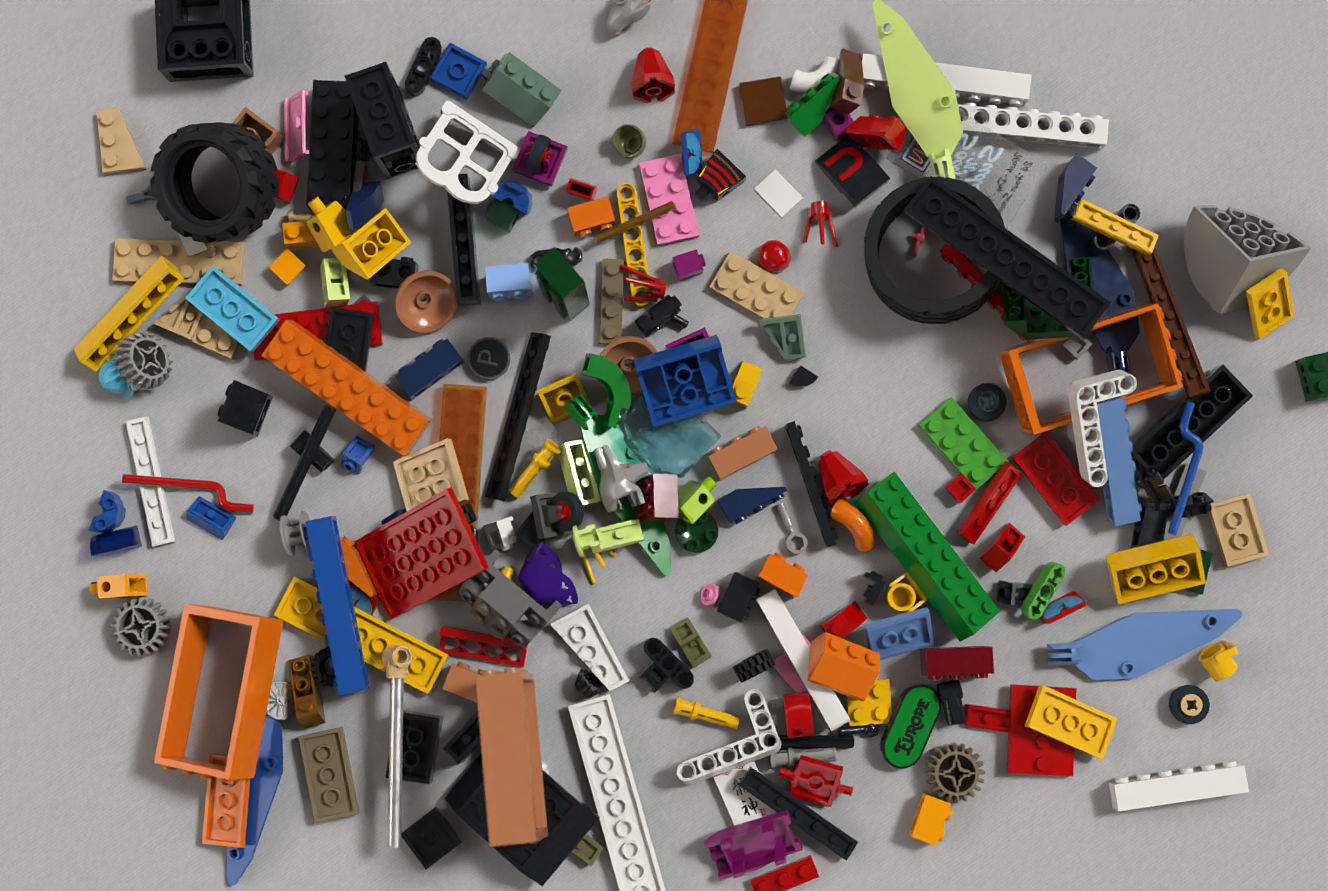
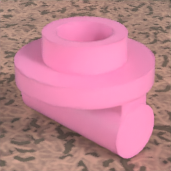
M713 584L705 585L700 595L701 602L704 605L715 608L721 587Z

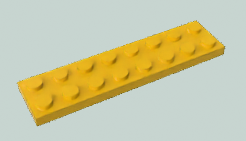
M294 576L274 616L325 641L327 630L326 626H323L321 622L323 610L316 596V592L319 589ZM354 607L364 661L386 673V665L382 658L385 648L391 645L407 646L412 652V661L408 665V678H404V682L426 694H430L449 654ZM397 652V653H396V660L398 661V659H399V653Z

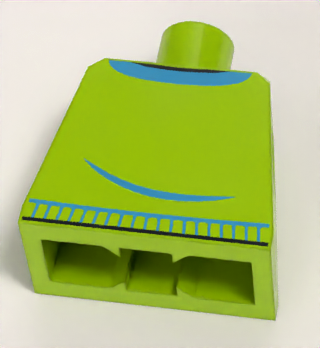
M708 476L701 483L689 480L678 489L679 519L693 524L714 502V497L710 492L717 484L711 477Z

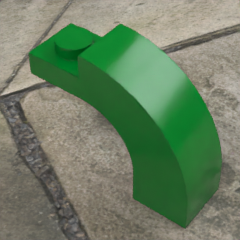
M586 353L581 374L599 380L606 388L608 403L602 425L616 429L622 418L621 408L630 410L631 391L628 380L622 370L611 360L599 355Z

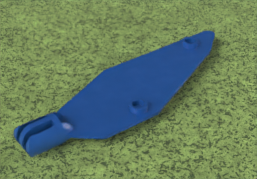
M267 715L265 717L255 776L250 778L245 847L227 846V882L230 886L238 883L253 859L283 773L282 725L277 719H271Z

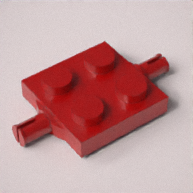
M800 755L798 764L793 771L782 767L779 770V777L791 779L789 794L796 798L831 807L833 799L838 793L851 796L853 792V787L841 784L840 779L843 773V766Z

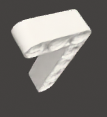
M1114 370L1077 380L1068 387L1080 475L1083 480L1094 487L1103 486L1108 477L1097 402L1126 395L1135 390L1137 386L1136 378L1123 370ZM1125 378V382L1120 386L1122 379ZM1105 383L1104 388L1100 391L1101 385ZM1084 389V393L1079 397L1080 391ZM1087 410L1086 415L1082 417L1083 412ZM1090 431L1089 436L1085 438L1086 433ZM1093 451V455L1088 458L1089 454ZM1096 472V475L1091 478L1092 474Z
M749 690L744 697L756 735L682 762L676 771L681 781L688 785L695 784L780 750V736L767 701L759 690ZM758 696L761 698L758 705H750L753 697ZM767 717L768 723L765 726H759V718ZM769 737L776 738V742L772 747L765 746V741ZM748 745L755 746V751L751 755H747L744 752ZM727 753H734L733 761L729 763L724 762V757ZM712 760L714 762L713 768L704 770L705 762ZM687 768H692V776L684 778V771Z

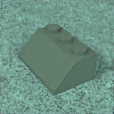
M510 52L502 57L481 89L532 127L546 114L562 91Z

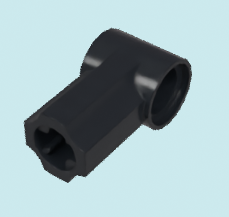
M304 430L292 442L290 447L301 456L311 434ZM319 446L311 464L323 473L335 459Z
M956 679L937 683V693L943 704L947 725L967 722L962 704L963 692L960 681Z

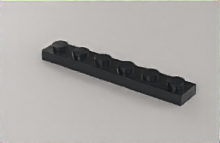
M795 421L787 423L785 428L825 546L827 548L836 545L835 540L838 539L837 532L834 527H830L828 520L831 519L828 507L823 506L821 500L824 498L821 486L817 487L814 480L817 478L814 466L809 465L807 458H810V453L807 445L803 446L802 429L800 425L796 426Z
M752 767L748 768L738 783L741 788L777 813L788 810L791 823L847 861L858 844V841Z

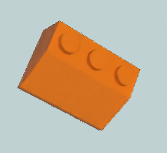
M827 632L812 640L808 681L859 701H865L879 674L880 653Z

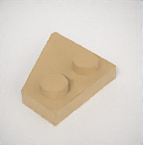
M184 296L180 303L173 305L169 312L160 319H156L154 324L193 340L204 313L186 300V296Z

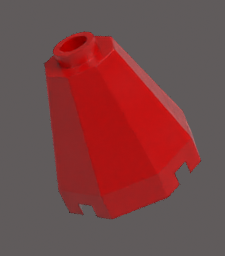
M651 47L644 48L638 53L632 77L633 99L644 103H651L650 98H657V102L664 101L675 94L674 77L660 51Z
M829 450L820 456L821 459L818 461L826 499L830 506H834L839 499L847 501L846 497L850 495L852 498L857 496L869 485L866 475L838 451L832 452Z

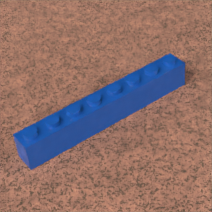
M336 516L305 521L304 535L306 539H309L310 548H308V556L314 564L312 576L314 582L318 584L319 591L316 592L318 603L322 605L321 622L323 626H326L327 630L325 642L331 650L329 663L331 669L335 671L336 678L333 680L335 690L339 691V695L367 690L370 686Z

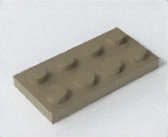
M343 726L298 736L315 823L359 814Z

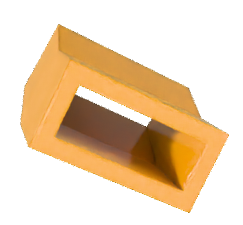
M288 248L269 266L288 286L307 267Z

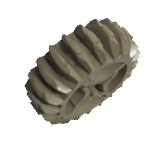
M952 742L951 750L947 744H943L944 752L936 748L935 751L938 756L936 757L932 754L929 756L934 760L933 764L930 762L926 763V766L932 768V771H925V775L932 776V778L927 780L928 784H934L931 787V791H938L937 797L939 798L945 795V801L950 802L952 796L955 803L959 802V796L965 802L967 801V793L973 798L975 794L972 790H981L976 785L977 782L984 783V779L979 778V775L985 774V770L978 769L984 763L982 761L975 762L980 757L979 754L975 753L971 756L973 752L971 747L965 751V744L961 743L957 749L955 742ZM958 755L964 756L969 761L971 769L960 766ZM951 756L949 765L939 770L942 761ZM953 768L962 771L956 778L948 774L951 773ZM938 776L948 777L952 790L944 788ZM971 776L968 784L959 789L962 779Z

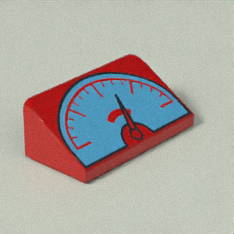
M349 583L354 607L373 616L381 599L376 596L370 597L359 587Z
M1072 591L1049 602L1040 618L1043 624H1051L1085 607L1087 604L1077 592Z

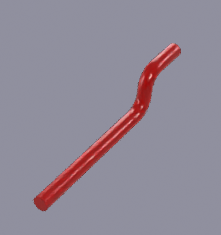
M123 474L122 483L214 490L217 493L218 503L225 510L253 513L254 504L231 503L227 501L225 489L214 481Z

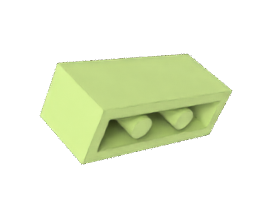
M580 439L563 443L559 446L561 452L558 456L568 492H572L579 497L583 508L596 505L601 502L584 440Z

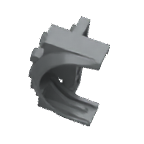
M495 549L485 559L489 569L466 580L458 593L465 602L471 604L472 609L469 613L472 614L474 620L484 625L493 636L500 638L502 641L505 638H510L515 644L526 648L562 605L556 600L546 610L493 566L494 561L501 555ZM523 615H525L528 620H520V619L523 617Z

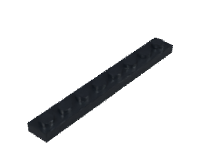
M531 332L485 494L487 498L505 502L528 416L537 390V384L543 369L544 359L549 347L551 336L547 334Z

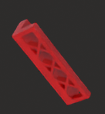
M441 626L439 650L447 654L520 667L525 665L528 646L523 648L515 644L510 638H505L502 641L492 634ZM446 636L456 638L460 645L453 650L445 649ZM469 641H476L481 649L475 653H469L464 645ZM491 644L498 645L502 651L497 657H491L486 651V648ZM460 647H462V649H463L465 652L457 651V650H458ZM512 648L521 649L520 662L511 660L507 652ZM483 651L485 655H479V653ZM505 655L507 659H502L499 657Z

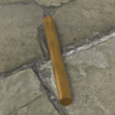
M670 201L597 234L595 239L597 243H601L676 209L674 203Z

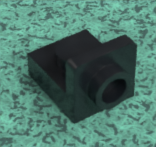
M871 571V573L865 572L863 575L866 579L874 582L873 585L869 584L865 589L863 596L866 598L863 602L873 606L886 582L882 581L883 576Z
M1000 580L997 589V602L1022 606L1033 584Z

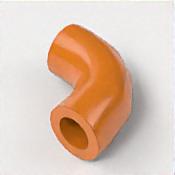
M839 499L832 508L831 518L843 524L851 532L854 538V545L858 550L863 552L872 550L876 545V537L872 525L858 508Z

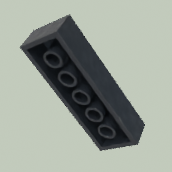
M313 80L306 206L310 211L312 210L308 203L317 196L324 205L337 201L346 210L353 192L359 116L346 81Z
M1224 364L1215 367L1205 376L1211 390L1209 394L1188 399L1187 395H1185L1132 444L1133 452H1131V458L1135 463L1136 469L1140 472V466H1143L1145 470L1149 467H1154L1158 469L1164 480L1194 452V444L1185 439L1179 429L1180 420L1187 401L1195 403L1188 424L1189 431L1197 435L1202 440V443H1204L1253 395Z

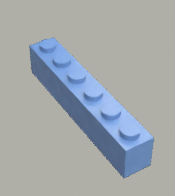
M1118 396L1097 402L1108 475L1107 481L1103 485L1107 517L1115 527L1141 521L1140 513L1142 512L1141 503L1137 499L1139 486L1134 478L1136 466L1131 458L1133 446L1128 438L1130 425L1125 418L1127 405L1124 398Z

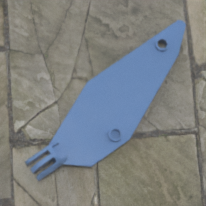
M1239 609L1133 613L1073 643L1047 644L1048 649H1066L1062 651H1048L1047 657L1066 659L1048 660L1047 665H1075L1092 680L1138 678L1220 637L1241 618L1242 613ZM1212 617L1213 622L1209 624V619Z

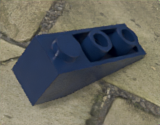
M1077 153L1058 177L1054 215L1056 223L1063 217L1065 219L1068 218L1074 209L1071 207L1073 202L1078 203L1085 194L1082 191L1085 186L1089 187L1096 178L1093 174L1097 167Z
M786 487L736 489L718 499L717 502L729 523L734 521L737 525L747 519V513L753 511L756 514L766 508L764 504L772 500L775 503L784 498L783 493L787 489Z

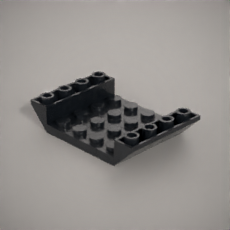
M481 754L444 799L455 814L489 843ZM543 769L548 836L537 842L492 846L522 874L541 886L548 881L600 818L585 803L579 802Z

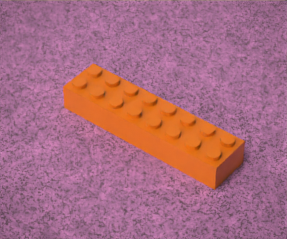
M285 320L261 355L402 456H406L411 452L433 420L370 374L363 371L356 364L339 354L332 347L326 345L325 342L294 320Z

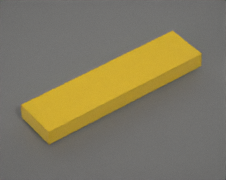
M1083 199L1078 202L1071 219L1147 256L1152 254L1159 235Z

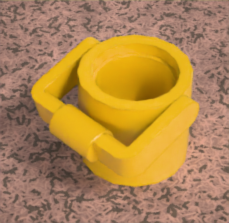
M908 573L902 574L888 584L889 587L885 592L887 606L895 611H906L907 613L914 611L927 600ZM903 578H906L909 582V585L898 582ZM917 594L921 601L914 605Z
M1222 640L1204 648L1198 660L1212 679L1218 682L1228 678L1237 670L1238 665L1232 656L1238 654V650L1235 644Z

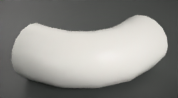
M825 57L820 68L813 72L796 70L790 90L805 93L809 88L816 87L821 83L820 79L825 74L837 73L839 59Z

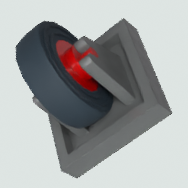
M565 491L530 496L538 539L571 535L573 526L577 525L578 528L582 523L584 508L581 500L574 493Z

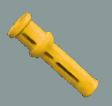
M546 439L540 451L533 454L532 462L509 488L513 496L520 498L543 468H548L550 466L549 462L556 454H560L561 449L555 442Z
M677 696L672 715L676 716L679 714L690 717L692 721L700 719L737 730L740 716L700 706L701 703L698 701L693 703Z

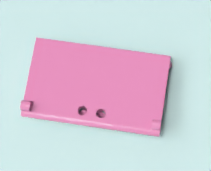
M301 90L289 99L284 98L285 162H293L303 155H309V150H306V97L309 96V92Z

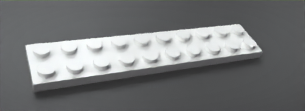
M607 694L569 705V713L598 816H600V823L619 890L666 891L611 695Z

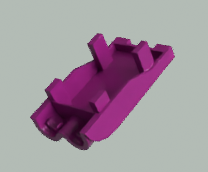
M788 810L725 828L705 840V849L709 848L711 858L716 863L719 880L745 876L746 872L760 869L773 861L776 866L787 863L786 855L803 851L800 838H795L789 826L791 824V817Z

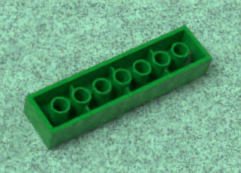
M895 471L854 501L960 642L977 633L1000 612Z

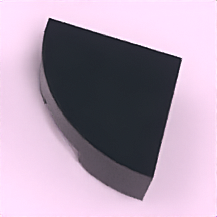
M800 365L789 385L805 387L813 384L818 376Z

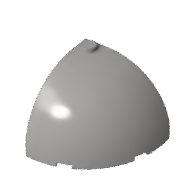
M1217 205L1194 206L1189 215L1184 234V255L1191 280L1200 295L1219 314L1248 306L1246 290L1278 269L1283 268L1287 271L1289 277L1311 248L1291 232L1285 234L1276 228L1277 224L1236 208L1228 207L1227 210L1218 209Z

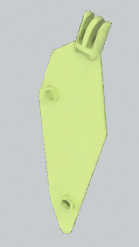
M874 0L873 10L892 107L929 158L933 177H939V173L940 177H948L947 163L949 177L956 179L951 155L963 135L956 92L903 17L882 0ZM887 25H891L889 32L885 31Z

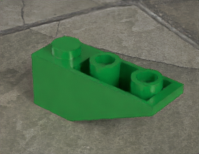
M834 72L825 74L820 79L821 83L814 88H809L803 94L804 97L798 102L795 101L787 108L788 111L784 113L803 137L818 126L823 119L841 79Z

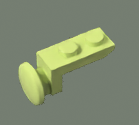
M639 519L596 529L595 524L586 526V529L578 530L577 525L572 528L575 548L580 557H585L583 549L591 548L593 554L644 541Z

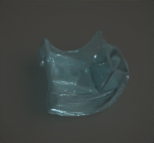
M644 394L635 401L630 410H627L620 419L624 441L637 459L642 463L646 462L648 467L658 474H677V478L685 477L694 464L721 437L709 423L703 422L697 415L653 427Z

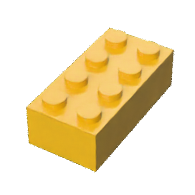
M1193 534L1105 555L1112 589L1118 604L1206 584L1200 547Z

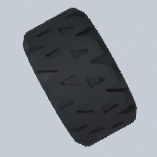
M224 122L190 124L177 129L175 133L170 134L159 146L161 150L155 154L151 166V171L154 172L153 177L150 179L152 197H157L156 208L163 219L171 221V228L184 237H192L194 241L204 243L241 238L244 235L252 234L262 227L263 220L269 219L276 206L273 200L274 197L279 195V179L274 174V171H278L272 154L265 150L266 144L256 134L248 132L247 128ZM209 147L218 149L231 160L239 178L237 201L230 212L223 217L214 215L206 210L196 198L192 186L194 164L199 155Z

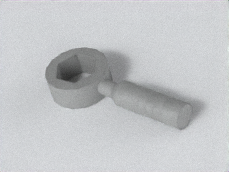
M784 502L776 506L785 528L790 533L786 539V548L793 554H800L807 548V538L802 533L794 531L793 522ZM794 536L802 538L803 546L799 550L791 548L790 540Z

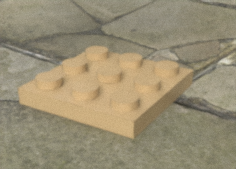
M444 439L393 461L406 511L451 487L459 504L469 500L452 439Z

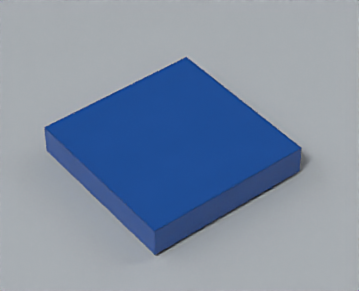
M449 43L429 79L468 100L481 77V72L485 70L487 62Z

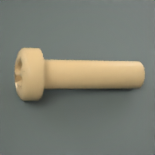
M289 211L288 222L307 221L314 213L294 214L293 211Z

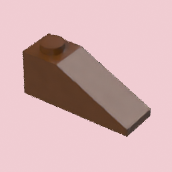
M842 48L836 73L841 79L832 97L830 107L850 114L862 102L864 90L862 57L860 54Z

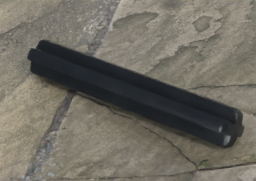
M779 735L781 748L854 747V736L814 735L796 738ZM768 738V747H772L775 744L776 738Z

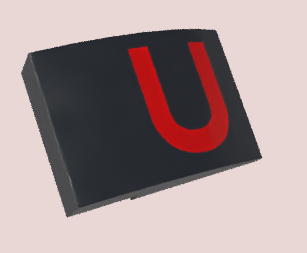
M849 135L845 136L814 161L841 194L843 193L855 208L890 180V177L879 164Z

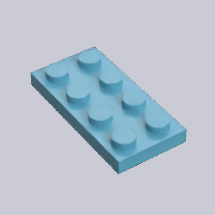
M213 265L185 297L186 300L252 353L280 320Z

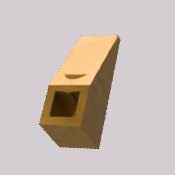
M310 655L288 660L296 717L304 728L326 723L323 702L318 683L316 682L317 679L313 678V671L310 670V667H312Z

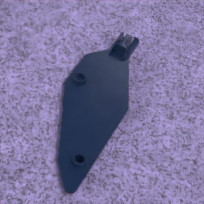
M1073 202L1071 207L1074 209L1067 219L1063 217L1060 220L1067 272H1069L1068 259L1091 257L1093 290L1111 302L1110 307L1101 318L1136 307L1134 290L1110 251L1106 250L1099 256H1094L1088 252L1087 242L1097 231L1073 221V224L1068 222V219H1072L1077 204ZM1096 240V241H1097V244H1098L1100 247H1103V246H1102V243H1101L1100 241ZM1138 316L1092 330L1106 354L1108 372L1123 370L1131 374L1128 351L1140 333Z

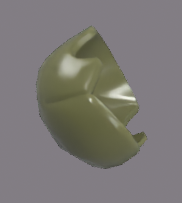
M624 124L614 132L612 144L620 155L633 159L643 153L646 147V136L637 126Z

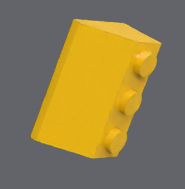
M387 208L379 210L369 221L354 230L331 250L345 268L367 280L407 247L411 241Z

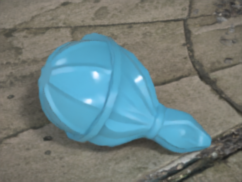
M114 355L111 360H106L101 367L98 376L99 382L103 389L115 394L121 393L124 397L130 398L133 395L131 385L126 383V377H120L122 372L116 369L119 363L114 361L118 355Z

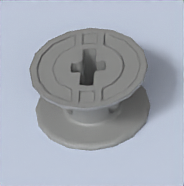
M301 511L299 523L291 525L285 515H282L280 518L282 544L286 554L291 558L295 555L296 545L304 544L307 551L310 548L309 539H306L304 535L305 521H310L305 511Z

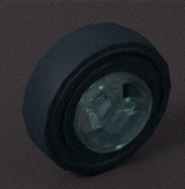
M983 383L976 386L970 392L967 400L971 415L984 422L999 418L1004 413L1007 405L1003 390L991 383Z

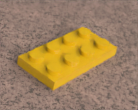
M1039 685L1025 726L1098 759H1103L1118 718L1044 685Z

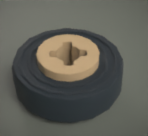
M1180 686L1172 692L1169 698L1171 714L1176 720L1184 724L1199 723L1206 718L1209 712L1210 702L1208 696L1197 686Z

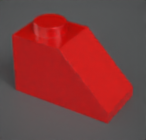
M1008 523L987 546L980 559L986 566L998 572L1012 559L1025 536L1011 523Z
M854 601L822 623L820 627L824 632L844 638L868 618L857 602Z

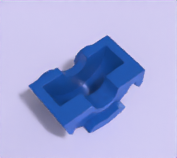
M513 181L501 183L498 185L497 192L494 195L490 194V196L500 201L511 198L514 202V208L525 213L531 212L532 195L521 183Z
M103 490L99 505L103 509L102 514L93 517L89 531L108 533L122 524L125 519L126 508H124L119 495L112 491Z

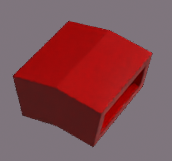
M281 170L274 171V174L279 179V195L274 198L291 204L299 176Z
M570 178L566 192L592 201L595 198L597 186ZM578 185L590 189L591 193L588 195L573 190V186Z

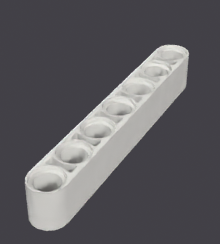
M776 589L756 599L831 732L849 722L850 718L835 692L808 681L810 648Z

